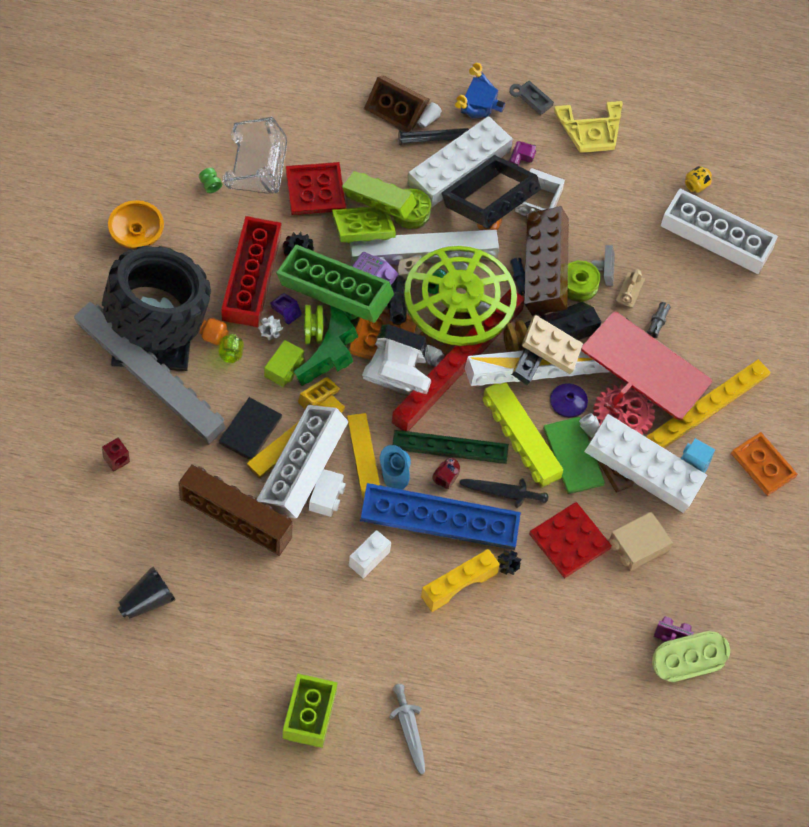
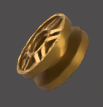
M522 320L515 323V329L510 322L506 324V328L503 330L506 352L524 351L525 347L522 346V343L527 333V328Z

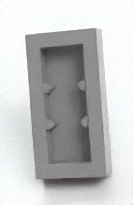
M605 245V260H592L591 263L598 271H604L606 286H613L615 253L613 245Z

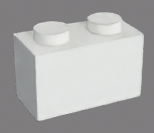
M325 469L322 470L309 502V511L332 517L333 511H337L340 504L339 494H343L346 483H343L344 475Z
M376 530L350 555L349 567L364 579L390 553L391 542Z

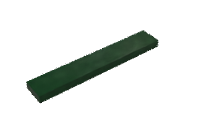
M394 430L392 444L407 452L507 464L509 444L402 430Z

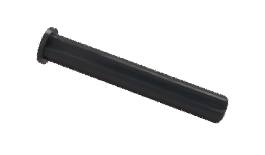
M469 129L399 131L398 140L399 145L410 142L455 140Z

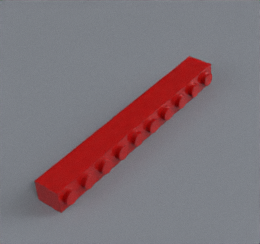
M511 288L499 301L508 307L511 304ZM517 293L516 308L510 323L524 308L525 298ZM496 308L489 318L481 322L484 331L487 332L497 326L506 314ZM475 326L464 337L478 335ZM501 333L483 343L466 346L456 345L427 375L431 379L427 394L413 390L393 411L391 423L402 431H409L465 372L468 356L481 355Z

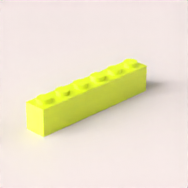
M507 382L495 383L485 388L482 398L485 406L491 409L494 420L502 426L504 435L509 437L514 451L518 452L522 457V463L531 471L533 480L543 488L561 479L563 468Z

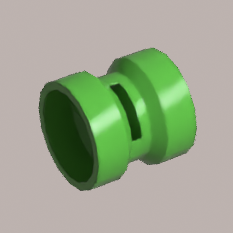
M206 168L200 172L199 179L201 183H204L207 193H214L222 187V182L217 177L214 168Z

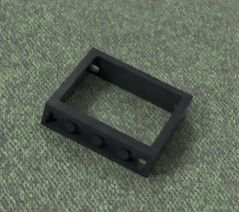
M494 155L444 190L442 197L446 208L489 228L540 191L541 187L536 174ZM500 173L520 182L484 209L465 200Z

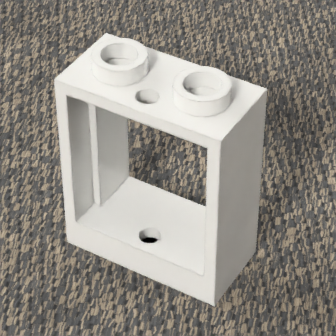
M531 168L530 172L538 176L541 189L555 194L549 208L556 207L563 191L565 180ZM523 202L515 208V212L527 216V213L544 210V208L527 202Z

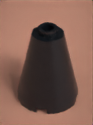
M153 566L119 601L120 606L118 610L124 618L128 616L131 619L169 604L176 599Z

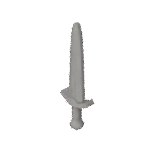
M396 684L393 687V691L397 695L400 707L395 709L389 718L393 720L398 715L415 767L419 774H424L423 750L414 712L419 714L422 708L415 705H407L404 694L405 686L403 684Z

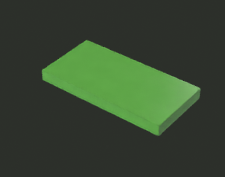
M580 417L547 424L543 428L551 451L563 468L561 478L567 494L604 486L605 484L597 460L584 452L590 441L587 433L580 427Z

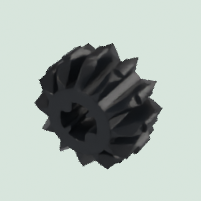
M301 231L299 235L293 232L292 236H287L286 241L283 243L285 256L290 254L295 245L314 251L313 239H309L308 234L303 236Z

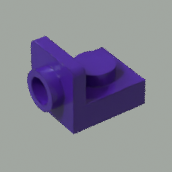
M285 293L270 302L271 308L283 315L285 323L288 325L302 315L297 300Z

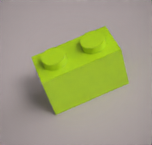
M284 340L265 366L264 377L284 388L287 382L290 383L295 376L294 371L304 364V350Z

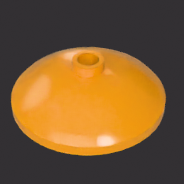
M133 200L120 204L112 211L108 220V230L112 239L119 245L129 249H137L139 246L152 245L161 237L164 230V220L161 212L154 205L145 201Z

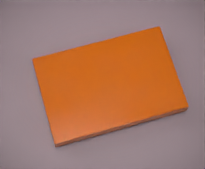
M762 432L731 452L732 456L767 496L798 475Z

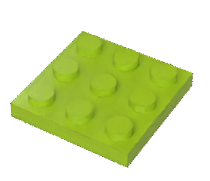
M372 207L332 210V217L340 242H368L375 239L388 240L396 238V231L388 213Z

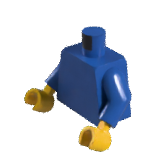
M477 62L469 69V73L476 75V78L473 77L466 95L458 96L455 103L456 108H461V113L467 114L472 119L490 117L492 110L503 112L505 102L497 100L498 89L492 85L483 72L480 73L482 66Z

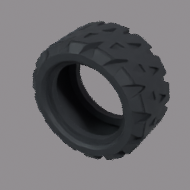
M139 246L134 251L129 249L119 256L118 260L113 262L102 299L103 314L107 323H112V330L121 338L125 337L134 345L149 347L152 350H165L168 347L174 349L185 345L187 341H191L198 334L210 301V282L207 280L203 269L198 264H195L187 255L162 246ZM139 287L160 289L174 296L181 305L174 308L155 307L138 299L131 290Z

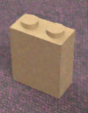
M652 512L616 529L610 537L612 549L617 550L622 564L627 566L630 571L669 552L673 544Z

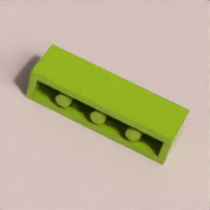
M353 171L342 186L347 198L403 220L407 218L417 204L414 194L410 190L401 189L392 183L388 184L379 178H372L365 173Z

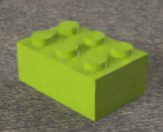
M297 674L283 728V739L323 748L338 682Z

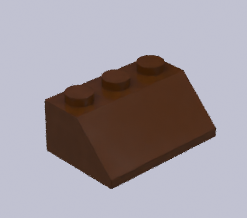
M379 76L375 81L364 110L407 132H411L430 99L386 76Z

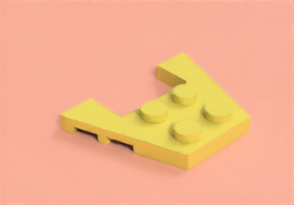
M622 101L607 102L608 118L582 120L573 119L571 105L555 106L554 112L580 153L615 150L623 105Z

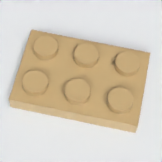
M537 315L531 319L522 343L523 347L568 374L574 371L583 345L580 341Z

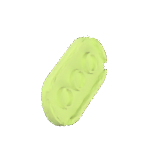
M713 631L664 642L657 647L652 657V666L660 678L669 682L718 671L725 665L724 663L730 656V646L721 634Z

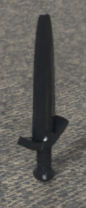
M523 478L519 481L520 486L474 479H461L459 482L460 485L473 490L517 500L515 501L516 508L522 505L525 498L538 500L543 504L549 499L546 492L526 491V483Z

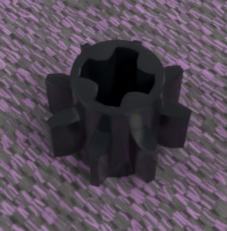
M504 550L498 556L497 561L500 564L501 573L514 575V572L520 569V561L522 559L517 557V552Z

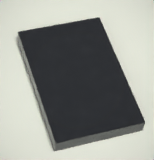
M249 397L220 438L219 444L251 460L258 454L281 420L282 414Z

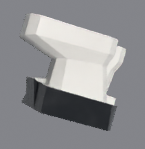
M389 324L381 326L376 338L377 342L375 343L378 349L371 362L365 367L362 374L364 376L363 379L409 395L413 390L427 394L431 379L415 368L416 363H426L428 352L426 338Z

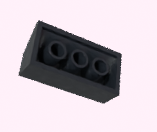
M584 302L569 306L566 310L555 311L540 317L576 340L592 336L601 326V320L594 307ZM531 320L525 322V325H526L527 330H528V327H529V325H530Z

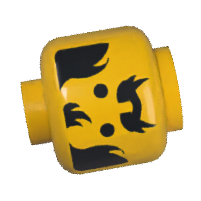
M697 166L686 174L685 185L691 192L700 193L711 185L712 174L709 169Z

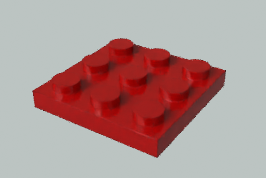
M340 162L286 166L291 215L330 213L332 210L346 209Z
M577 502L530 530L529 533L564 579L612 547Z

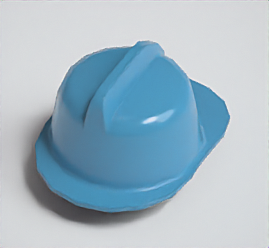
M388 445L383 448L380 454L383 479L387 487L403 490L410 480L409 468L411 459L409 454L400 447Z

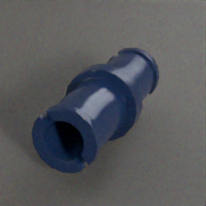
M514 258L510 261L514 273L513 280L516 281L518 293L522 296L525 295V271L522 259L518 258L517 261V258Z

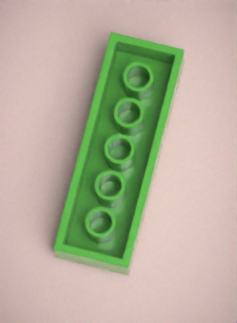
M295 245L276 272L282 286L373 323L376 322L394 295L389 281L299 245Z

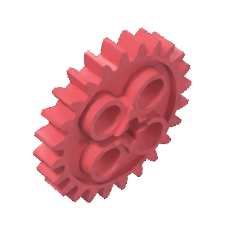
M621 384L619 389L616 385H613L612 390L607 387L605 392L601 391L593 407V415L597 417L599 425L609 414L642 435L643 433H648L655 419V410L652 409L654 404L648 403V398H644V395L630 388L619 401L620 404L616 405L615 409L620 411L616 415L604 407V404L607 402L611 405L624 388V385Z

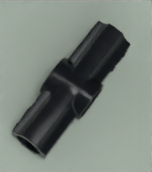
M397 276L391 284L394 295L388 303V308H390L389 318L394 325H401L406 322L407 317L404 299L406 280L401 276Z

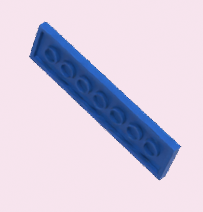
M367 483L360 521L515 550L521 512Z

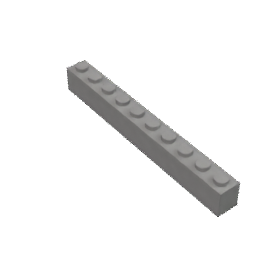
M89 302L74 316L76 323L109 354L114 356L116 360H121L123 362L121 364L208 444L225 429L224 418L218 412L214 414L210 410V405L204 400L200 401L197 398V394L191 388H185L183 386L184 382L178 376L173 377L170 374V369L165 364L160 365L153 353L150 351L147 353L143 350L144 347L134 345L125 337L121 338L112 330V323H107L103 309L98 304L94 305Z

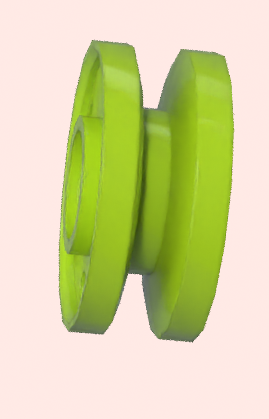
M411 188L408 190L414 194L416 206L405 220L395 216L393 218L397 224L404 228L417 229L429 221L431 201L423 191Z
M577 260L568 264V298L580 302L592 299L599 289L600 273L598 269L587 261Z
M305 305V344H310L312 336L316 337L317 345L322 344V305H317L316 313L311 312L310 305Z

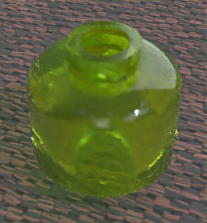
M234 334L221 338L218 350L220 358L226 363L239 361L243 356V340Z

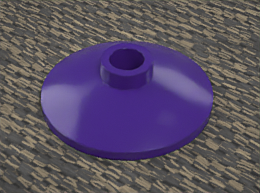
M565 383L557 386L552 391L550 403L556 413L563 417L572 418L581 415L586 410L588 397L581 387Z

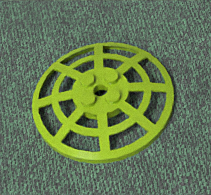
M448 246L426 254L412 267L405 283L404 299L408 314L421 331L440 342L466 346L488 341L506 328V324L512 319L516 308L517 293L512 276L507 268L495 257L472 247ZM462 251L474 253L472 259L466 257L448 258L445 252ZM438 255L441 259L440 262L430 268L427 274L416 272L418 267L429 258ZM481 257L490 260L495 265H497L504 272V274L495 276V274L486 265L479 262V260L481 259ZM466 262L469 265L466 270H456L452 263ZM442 266H445L449 272L443 278L433 276V273ZM476 266L484 270L489 277L480 279L474 274ZM412 279L423 281V300L415 305L412 303L410 293ZM509 281L510 307L499 302L501 295L499 282ZM429 282L439 285L438 294L431 297L428 295ZM494 284V298L484 294V286ZM463 288L466 290V293L460 294L456 290ZM441 301L448 308L447 314L441 313L433 304ZM481 302L491 305L486 312L478 316L475 308ZM427 307L434 316L443 321L440 331L425 323L417 312ZM496 308L506 314L497 326L487 332L484 331L481 322L489 318ZM455 312H469L471 319H455L453 317ZM450 324L458 326L474 325L478 335L459 337L448 335L447 332Z

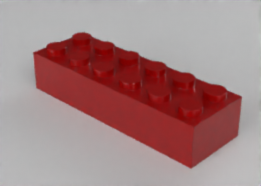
M245 216L221 309L222 321L259 327L281 239V222Z

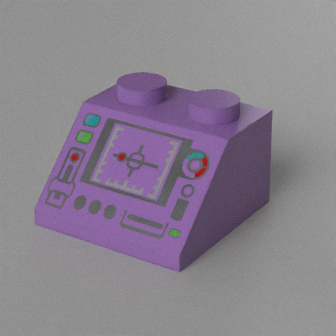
M362 252L352 265L354 268L385 279L390 284L399 275L387 261L366 252Z

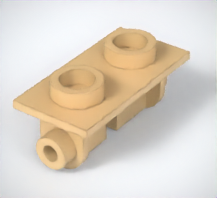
M635 269L631 273L628 272L616 302L631 308L634 307L645 281L639 269Z

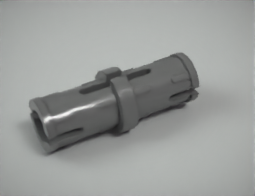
M660 302L656 314L651 318L652 323L647 333L649 335L653 333V338H658L662 326L666 323V316L671 308L669 304L664 308L666 302Z

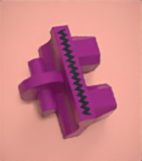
M665 616L662 621L659 620L653 637L667 642L693 635L694 632H691V625L683 623L680 627L673 625L674 621L672 618Z

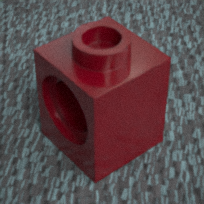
M119 437L102 446L103 458L113 472L130 463L129 451Z

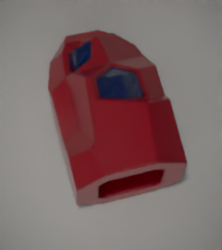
M454 458L446 459L435 470L432 480L439 486L449 489L459 476V462Z

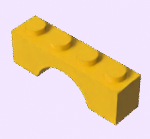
M487 549L422 587L421 598L431 612L449 603L451 598L466 586L475 582L483 583L498 574L500 564L491 551Z

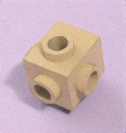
M421 258L400 259L398 276L407 280L412 267ZM423 262L416 272L426 274L428 272L427 265ZM412 279L411 284L415 285L423 281Z

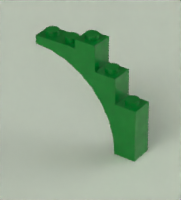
M331 306L329 329L322 344L306 363L294 371L301 386L312 382L316 377L328 372L333 367L338 372L354 362L350 351L345 345L358 338L356 329L350 321L358 316Z

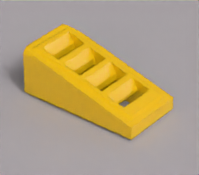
M325 377L301 392L298 403L305 410L308 405L318 406L329 396H334L339 392L340 388L331 379Z

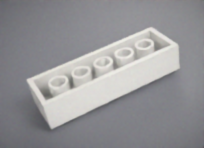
M488 116L408 173L407 185L410 188L426 193L430 198L432 208L443 200L442 192L492 156L496 155L502 158L509 153L513 138Z
M679 189L661 223V227L756 274H759L778 238L777 235L682 189Z
M307 406L257 498L258 502L271 506L279 514H285L290 518L297 519L349 422L337 408Z
M607 414L584 451L682 513L690 506L707 477L702 471Z

